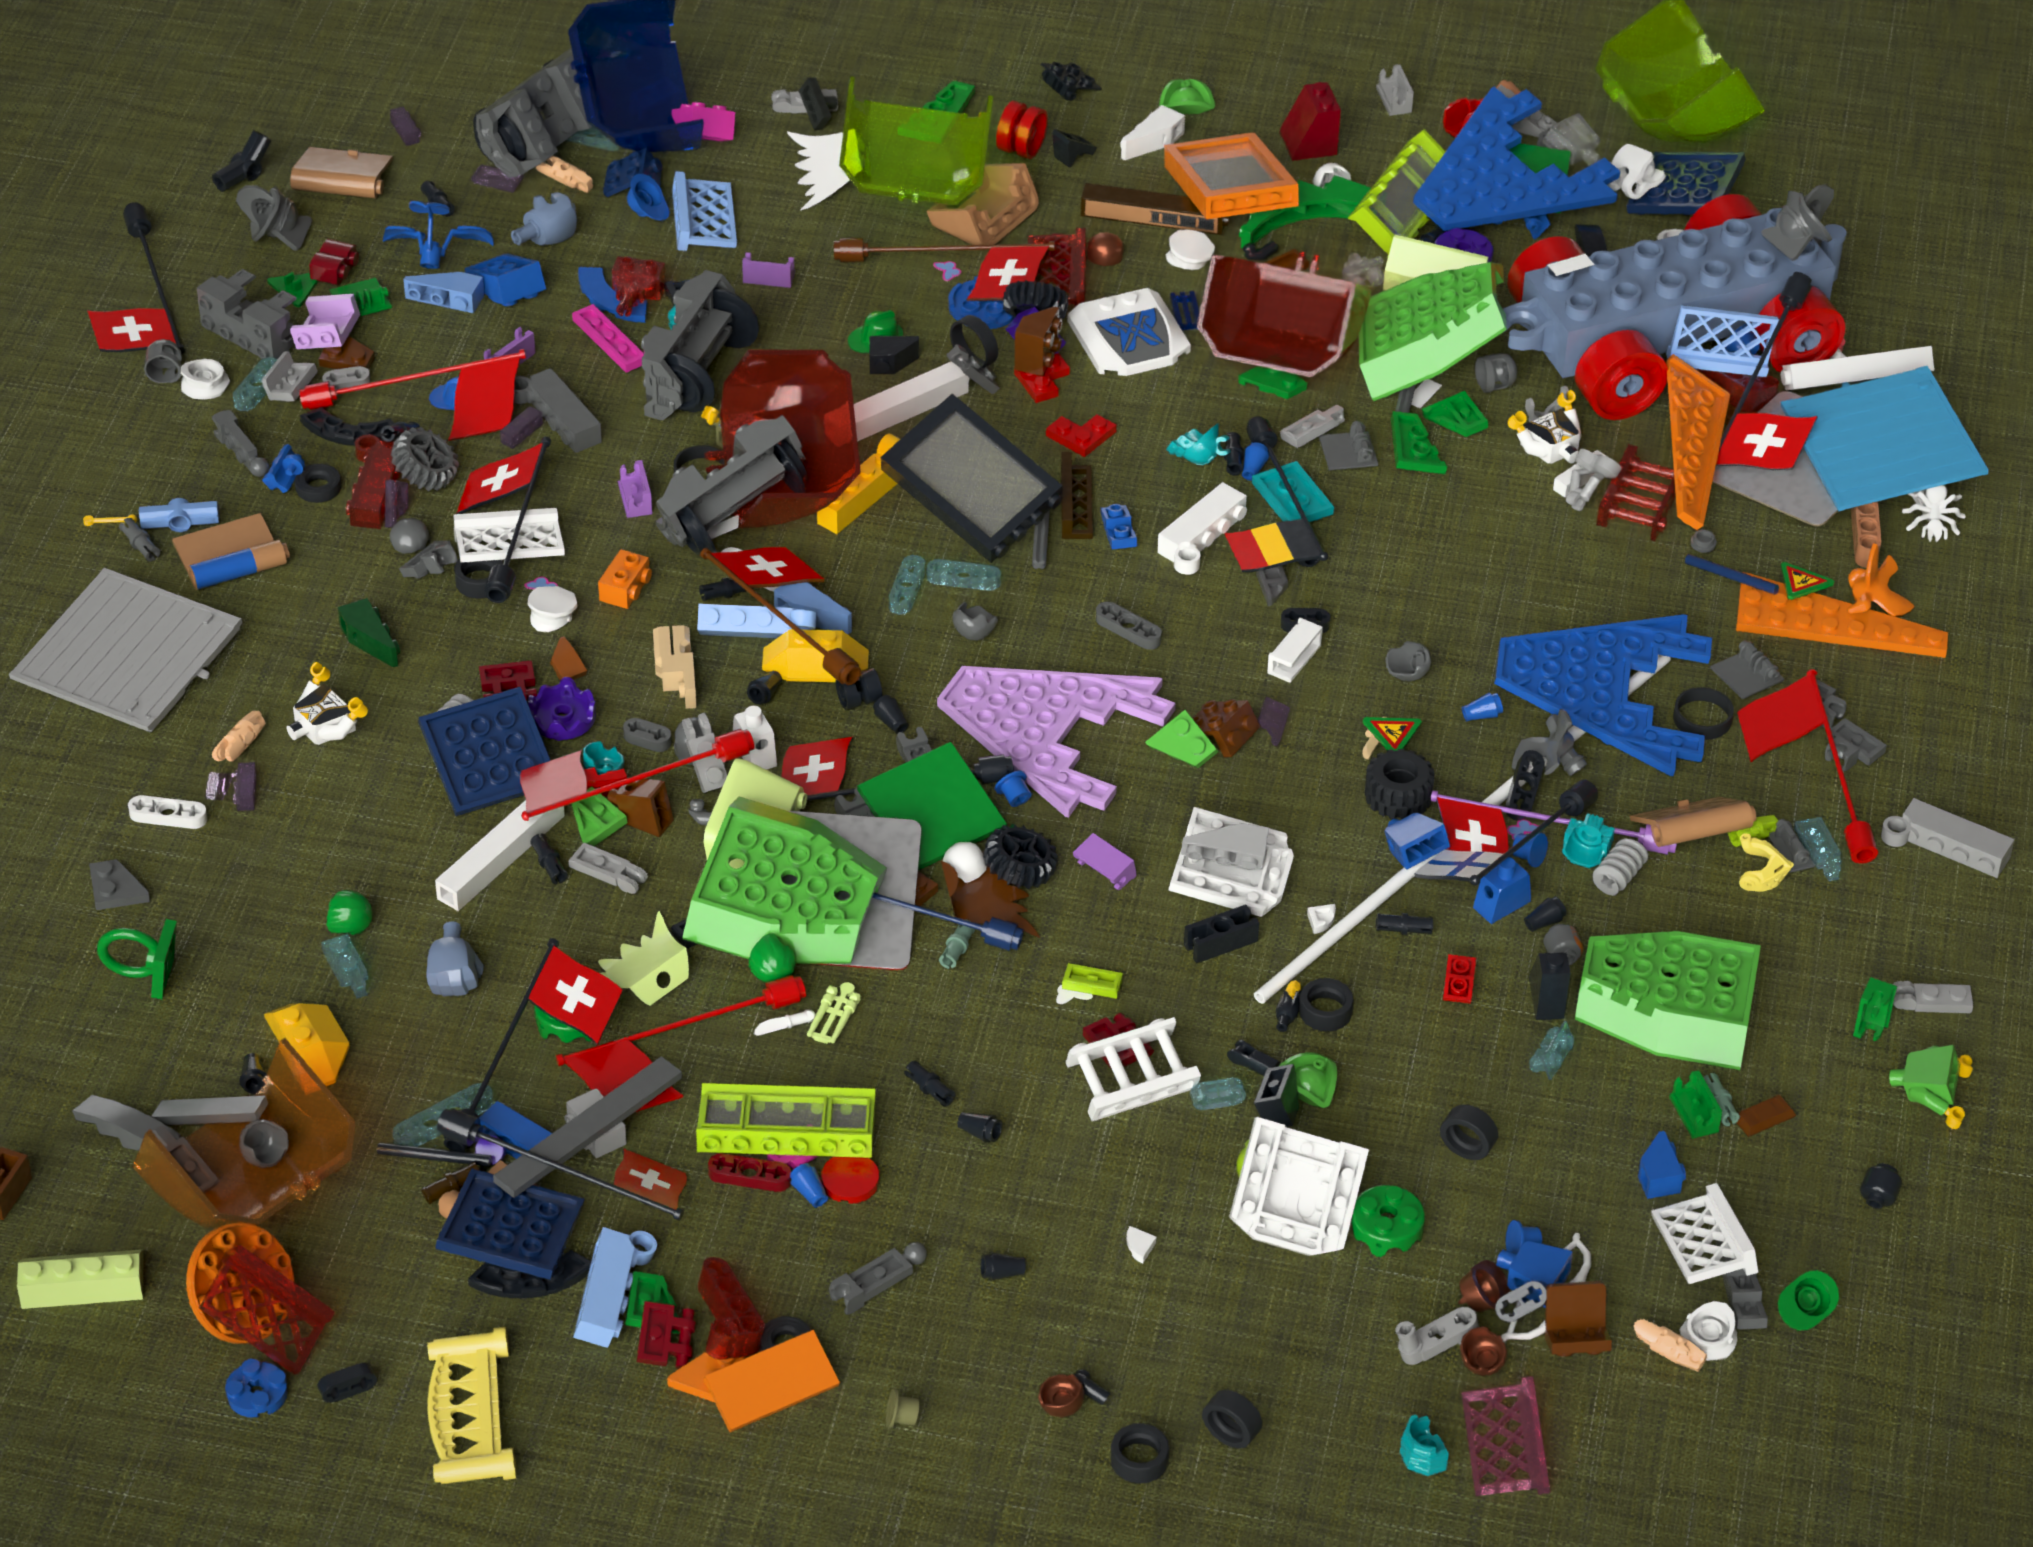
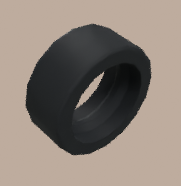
M459 559L454 566L456 588L460 593L470 598H487L485 585L488 578L476 580L468 578L466 575L479 570L490 572L493 566L503 565V562L501 560L460 562Z
M1319 978L1310 981L1303 987L1300 994V1017L1305 1024L1316 1030L1335 1031L1341 1029L1351 1019L1354 1002L1353 993L1347 985L1339 980ZM1319 998H1330L1341 1003L1342 1007L1335 1011L1325 1012L1317 1010L1310 1003Z
M1458 1105L1451 1109L1440 1127V1136L1444 1144L1458 1156L1469 1160H1480L1487 1156L1497 1141L1498 1128L1494 1120L1481 1109L1471 1105ZM1458 1125L1466 1126L1473 1130L1480 1140L1466 1135Z
M1227 1389L1218 1391L1202 1410V1419L1207 1429L1215 1438L1229 1447L1237 1449L1246 1448L1262 1429L1263 1421L1259 1411L1246 1397L1235 1391Z
M1138 1423L1125 1426L1114 1435L1112 1440L1111 1466L1116 1474L1125 1481L1136 1484L1152 1482L1164 1474L1168 1466V1439L1162 1431L1152 1425ZM1132 1444H1145L1155 1449L1158 1456L1147 1463H1136L1126 1459L1122 1455V1450Z

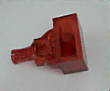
M627 256L617 257L612 268V289L616 291V299L620 301L616 308L618 315L623 316L625 313V317L630 316L633 307L638 305V300L639 303H643L645 299H661L665 282L664 262L634 259Z

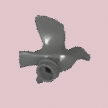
M1559 709L1558 715L1552 714L1546 721L1550 732L1549 737H1530L1521 740L1512 760L1513 770L1516 769L1520 757L1528 750L1537 751L1542 757H1546L1545 775L1552 773L1559 766L1560 762L1563 764L1564 772H1567L1570 777L1587 765L1584 756L1576 753L1573 748L1574 738L1568 732L1572 726L1571 717L1564 709Z

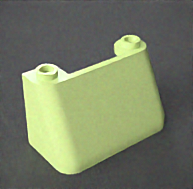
M736 758L732 763L705 829L704 847L707 860L728 807L738 797L786 811L800 812L807 803V793H804L803 787L754 763ZM733 859L729 865L732 868H741L744 862L741 859Z

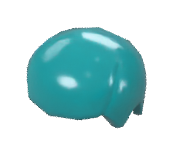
M601 741L587 744L583 748L584 769L595 767L597 774L600 775L608 771L624 769V756L617 751L615 746L608 750Z

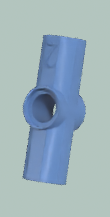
M175 498L168 505L139 507L141 529L169 527L172 531L184 532L191 525L219 523L218 502L189 503L186 499Z

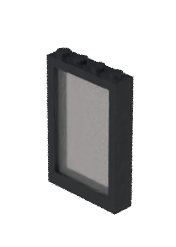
M953 393L881 456V470L990 563L997 557H1003L1007 553L1009 546L1015 541L1018 542L1023 539L1027 530L1032 525H1038L1043 520L1045 514L1051 508L1055 509L1058 507L1063 499V485Z

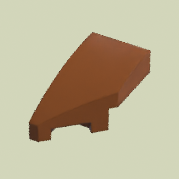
M564 636L560 637L550 662L559 680L561 681L564 677H570L575 680L585 676L587 670L578 654Z

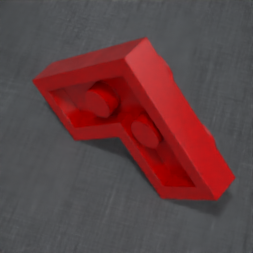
M1059 353L1054 354L1052 366L1047 367L1043 376L1015 370L1014 366L1015 376L1036 403L1058 397L1059 389L1052 380L1067 376L1070 372V367Z
M1098 414L1082 426L1061 416L1046 428L1047 437L1083 457H1086L1116 433V424Z

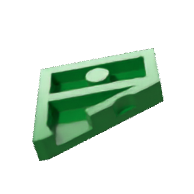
M1465 391L1422 409L1425 419L1465 437L1488 428V420Z
M633 1271L625 1325L641 1328L645 1301L675 1305L673 1317H678L675 1311V1301L667 1291L668 1286L663 1276ZM671 1330V1333L680 1334L678 1330Z

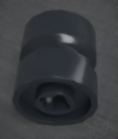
M874 668L862 670L859 679L852 685L841 684L836 680L837 695L845 710L861 706L862 701L865 704L874 703L883 696L880 679Z

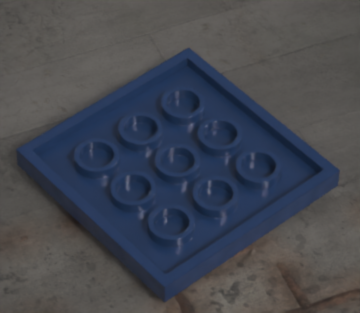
M1654 152L1653 161L1655 168L1663 171L1666 178L1658 186L1650 188L1639 199L1630 198L1626 205L1628 213L1639 215L1694 214L1709 201L1730 193L1746 161L1745 153Z
M521 686L424 715L418 719L455 816L524 796L520 784L521 771L551 761Z
M471 1169L437 1238L435 1249L551 1280L581 1214L584 1199L535 1185L530 1186L513 1198L493 1182L494 1174Z

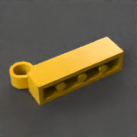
M890 433L886 434L881 439L876 454L874 453L817 500V524L838 534L897 485L893 479L881 470V456L894 446L900 438Z

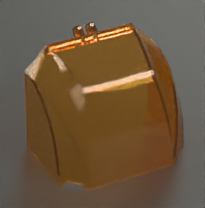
M286 1038L280 1041L268 1073L262 1079L265 1085L254 1095L266 1096L268 1105L259 1120L273 1121L284 1127L288 1134V1150L276 1165L259 1168L244 1159L240 1150L239 1137L241 1131L250 1122L205 1124L185 1138L219 1179L218 1185L204 1194L151 1129L145 1132L133 1168L171 1207L205 1229H215L223 1225L241 1222L260 1227L297 1199H304L310 1190L315 1191L320 1188L324 1180L340 1171L352 1159L355 1120Z

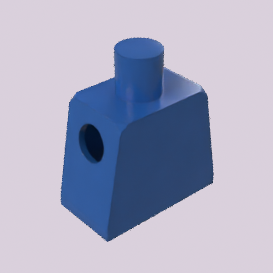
M1413 813L1401 820L1397 818L1392 819L1385 829L1391 853L1406 870L1450 847L1445 825L1419 813Z
M1508 857L1480 880L1473 908L1490 924L1531 902L1530 875L1513 858Z
M1526 1241L1517 1254L1501 1250L1496 1266L1509 1271L1507 1286L1512 1291L1535 1280L1543 1281L1547 1285L1565 1282L1571 1271L1572 1251ZM1531 1287L1533 1290L1532 1294L1525 1298L1529 1300L1537 1299L1540 1302L1539 1296L1542 1294V1290Z

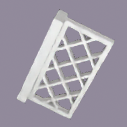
M557 508L526 510L511 559L564 555ZM521 510L455 514L454 538L455 542H457L460 562L505 559L510 546L505 541L507 539L512 540ZM533 537H535V538H538V539H540V540H539L538 542H535V541H532L531 539H532ZM481 541H485V542H487L488 544L484 546V545L479 544V543H480ZM549 543L554 545V547H546L545 545ZM524 545L529 548L521 549L519 547ZM496 547H499V548H501V549H503V550H493V549L496 548ZM469 549H474V550H476L477 552H467V551H468Z
M1717 1183L1706 1186L1707 1195L1651 1211L1658 1229L1688 1284L1742 1268L1747 1276L1758 1273L1755 1249ZM1705 1206V1210L1702 1212V1214L1692 1212L1693 1209ZM1670 1216L1677 1217L1674 1222L1663 1220V1218ZM1685 1219L1696 1221L1692 1226L1682 1224ZM1704 1223L1714 1225L1711 1230L1701 1228ZM1676 1231L1686 1233L1683 1238L1673 1236ZM1694 1236L1704 1237V1240L1702 1242L1693 1241L1692 1238ZM1713 1240L1723 1242L1721 1246L1710 1244ZM1685 1248L1695 1250L1692 1255L1682 1253ZM1703 1252L1714 1254L1711 1259L1700 1257ZM1722 1256L1734 1259L1728 1262L1719 1261ZM1694 1265L1704 1267V1269L1697 1270L1694 1272L1690 1271Z

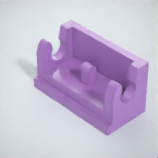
M746 252V258H743L742 261L743 283L791 288L795 275L794 257H789V263L779 264L752 261L751 253Z
M517 328L515 330V340L492 356L491 350H486L484 352V359L518 353L519 350L524 349L526 359L521 360L520 358V365L535 354L534 333L528 330L523 337L522 328Z
M642 460L635 461L634 472L626 473V467L622 465L618 486L626 517L652 514L651 491Z
M1094 833L1073 852L1074 857L1079 859L1077 863L1080 865L1086 863L1110 879V882L1115 884L1114 888L1117 890L1122 889L1131 879L1137 876L1134 860Z

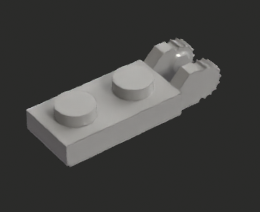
M784 89L780 91L775 90L772 93V106L775 112L807 113L799 91L789 93ZM821 90L823 96L834 95L837 98L836 90ZM837 104V108H836L835 110H829V111H830V112H831V111H837V110H838V104Z
M705 713L698 715V723L703 736L696 738L691 720L689 718L682 720L690 757L712 750V744L715 743V737L711 733V726ZM711 755L692 762L703 793L723 787L727 773L720 758L717 759L715 755Z
M583 843L569 859L570 868L614 886L618 885L622 891L629 894H635L638 891L639 884L637 882L644 883L648 878V873L641 867L639 868L626 859Z
M1897 981L1893 984L1898 986L1894 1001L1895 1008L1915 1010V1012L1972 1013L1973 1001L1970 985L1913 984L1910 981Z

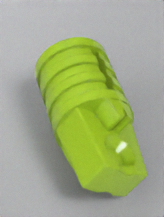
M1774 815L1756 817V821L1753 822L1751 828L1729 832V839L1735 847L1742 846L1740 836L1745 833L1750 834L1751 838L1762 840L1769 837L1771 832H1775L1778 819Z

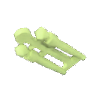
M846 982L840 986V996H836L838 993L837 987L829 986L827 988L826 994H824L821 1005L807 1032V1036H812L815 1041L822 1043H835L850 1015L854 1013L861 1000L860 994L855 993V987L852 983ZM834 1000L837 1001L834 1008L830 1007ZM825 1012L831 1013L821 1033L814 1032ZM837 1016H841L832 1037L827 1036Z

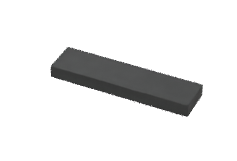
M266 1096L161 1100L151 1117L164 1125L251 1122L259 1120L268 1105Z

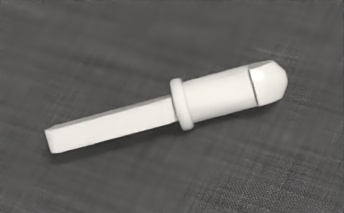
M805 1010L793 1015L769 1019L760 1023L755 1028L754 1035L759 1036L787 1027L790 1029L792 1026L810 1023L816 1014L812 1010Z

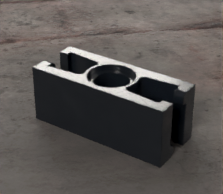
M1246 904L1185 926L1184 947L1187 951L1193 950L1194 946L1193 959L1196 963L1206 961L1258 942L1259 921L1255 917L1249 922L1251 910Z

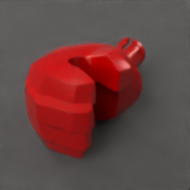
M1460 98L1449 103L1443 117L1445 131L1456 138L1484 98L1479 100Z

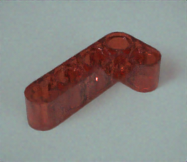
M1696 369L1729 392V404L1737 407L1750 377L1745 374ZM1769 375L1767 377L1757 376L1741 410L1750 413L1760 411L1776 396L1779 380Z
M717 1257L705 1259L697 1288L716 1319L711 1324L705 1348L706 1353L718 1360L755 1355L760 1348L765 1328L764 1321L728 1263Z

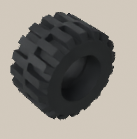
M1391 749L1387 750V753L1381 752L1377 754V758L1373 757L1367 766L1365 783L1367 804H1371L1370 808L1373 811H1379V815L1383 817L1387 815L1390 819H1403L1413 813L1423 814L1426 808H1429L1431 805V795L1434 786V769L1431 768L1432 764L1429 761H1425L1424 756L1421 754L1416 755L1411 750L1406 752L1404 749H1398V751Z

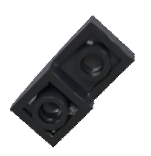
M1576 224L1574 226L1576 242L1588 257L1597 251H1607L1606 242L1599 225Z

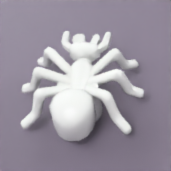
M1945 485L1926 489L1925 495L1921 491L1909 493L1908 495L1913 498L1920 497L1925 505L1914 504L1910 508L1902 510L1904 514L1911 513L1914 510H1921L1923 514L1907 526L1906 530L1910 531L1920 521L1927 520L1929 523L1922 528V538L1925 537L1927 529L1929 541L1931 542L1934 535L1935 542H1938L1943 530L1944 539L1946 540L1948 538V529L1940 521L1943 520L1951 525V529L1956 535H1959L1960 531L1956 527L1955 520L1943 514L1955 513L1957 517L1964 519L1966 515L1960 513L1959 508H1946V505L1951 501L1962 499V495L1952 494L1945 500L1948 491Z

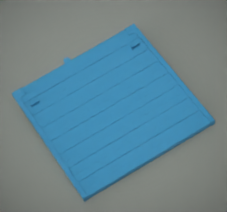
M1928 366L1854 385L1844 382L1842 383V388L1781 401V408L1786 416L1796 418L1818 417L1803 448L1838 512L1988 474L1987 466Z

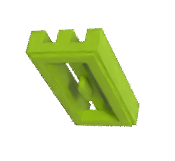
M1068 963L1062 981V989L1117 999L1120 984H1122L1123 973Z

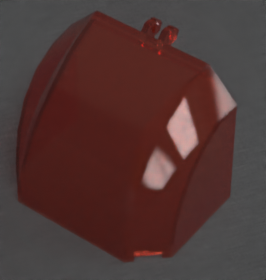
M1302 251L1298 256L1295 270L1212 254L1197 329L1204 336L1215 357L1313 378L1332 367L1347 355L1352 348L1363 324L1373 287L1316 275L1320 261V255L1316 254L1312 258L1310 272H1302L1306 261V254Z
M748 350L724 382L720 410L723 451H709L704 454L707 460L724 459L725 465L709 466L706 468V473L709 474L716 468L721 470L728 465V460L733 457L735 432L744 424L751 425L755 421L777 419L783 415L795 430L802 445L801 451L806 458L803 466L808 474V480L804 483L807 493H795L783 480H780L732 513V517L739 515L738 529L778 525L814 514L833 503L861 473L851 374L845 369L843 371L828 358L829 355L824 350Z

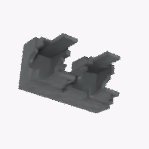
M241 269L229 279L219 275L216 278L210 277L197 287L200 321L205 329L222 336L224 339L237 344L272 364L278 360L284 351L289 352V349L293 347L290 329L295 325L288 322L290 320V313L284 309L296 300V297L282 290L270 300L265 299L262 302L256 301L255 303L245 300L239 305L240 300L247 295L244 286L256 278L254 274L244 269Z

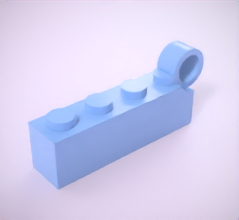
M699 604L697 630L700 635L778 638L789 629H792L767 607ZM775 607L800 629H816V612L804 609Z
M605 1227L602 1228L595 1244L573 1338L608 1348L612 1337L618 1338L623 1323L622 1320L618 1319L619 1313L624 1314L628 1302V1297L624 1296V1291H629L633 1278V1273L629 1272L630 1267L634 1268L635 1265L648 1264L657 1248L656 1239L650 1233L635 1231L631 1235H627ZM634 1245H641L647 1251H639L634 1247Z

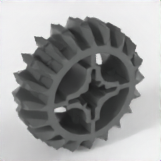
M412 427L410 430H405L395 440L390 454L393 457L391 463L396 465V472L402 473V479H408L410 485L414 483L418 486V489L425 487L427 491L431 489L438 491L442 487L445 488L456 476L459 465L457 461L458 455L453 452L454 447L447 444L448 439L443 440L440 438V433L435 435L431 429L425 431L422 427L419 429Z

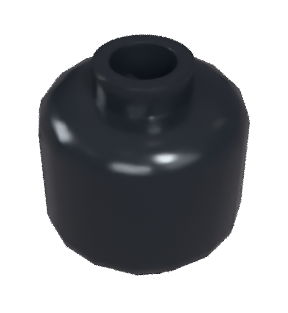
M1879 1163L1867 1169L1860 1186V1194L1866 1200V1203L1873 1208L1881 1209L1883 1206H1891L1897 1200L1902 1186V1178L1898 1174V1170L1893 1166Z

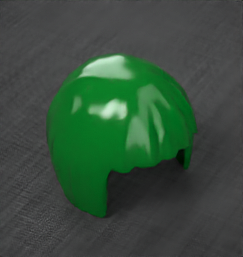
M342 890L337 892L329 902L326 925L331 933H350L351 935L362 933L369 927L373 918L369 900L363 894L356 891Z
M775 934L763 936L754 945L749 957L750 970L755 977L764 983L792 975L796 966L794 951L789 946L783 945Z

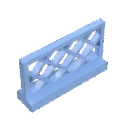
M675 171L672 197L677 250L687 251L688 244L736 248L737 239L731 183L685 179V172ZM689 188H697L700 192L695 193ZM714 190L725 191V193L719 195ZM706 195H708V196L711 197L713 200H711V201L709 202V201H707L706 199H704L703 197L706 196ZM696 201L702 206L697 208L692 203ZM720 203L726 208L721 210L716 205ZM710 210L714 215L710 217L704 212ZM698 216L699 218H701V219L704 220V221L701 222V223H698V222L695 221L693 218H695V217ZM721 218L727 223L722 225L717 220ZM708 225H711L714 228H716V230L712 232L706 227ZM699 231L705 236H694L693 234ZM723 233L730 239L721 238L718 235Z
M1681 305L1671 346L1668 345L1666 355L1669 358L1674 354L1694 369L1752 375L1761 356L1752 355L1749 350L1759 343L1764 346L1765 350L1779 319L1775 316ZM1686 314L1697 315L1700 319L1689 327L1684 323ZM1714 317L1721 318L1724 323L1713 330L1707 324V321ZM1738 320L1745 321L1748 326L1736 333L1731 325ZM1762 323L1771 324L1769 331L1761 336L1755 329ZM1704 325L1709 332L1696 339L1692 331ZM1728 327L1733 335L1721 342L1716 334ZM1752 330L1757 338L1745 345L1740 337ZM1687 334L1694 341L1686 347L1678 346L1679 339ZM1713 337L1718 345L1710 350L1704 349L1701 344ZM1735 340L1742 346L1736 352H1728L1725 348ZM1771 349L1757 376L1767 377Z

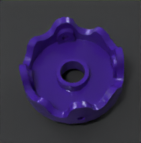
M1454 228L1441 234L1434 242L1437 245L1487 256L1488 262H1492L1493 246L1484 235L1476 231Z
M570 677L562 678L556 686H541L536 698L529 695V709L540 735L558 741L573 739L589 731L596 720V702L589 689L585 691L579 690L574 680ZM562 713V714H568V715L559 716V715H557V714Z

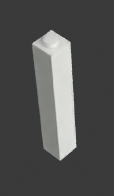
M1932 346L1782 365L1781 382L1785 385V390L1882 378L1915 370L1923 366H1928L1930 371H1934Z
M949 362L830 414V434L843 447H846L938 406L952 393L956 397L968 393L970 378L963 373L961 368L953 362Z
M525 800L435 880L437 899L459 911L531 847L530 841L533 836L537 834L540 836L541 833L545 834L565 816L564 806L530 817L529 821H524L521 814L523 811H526Z

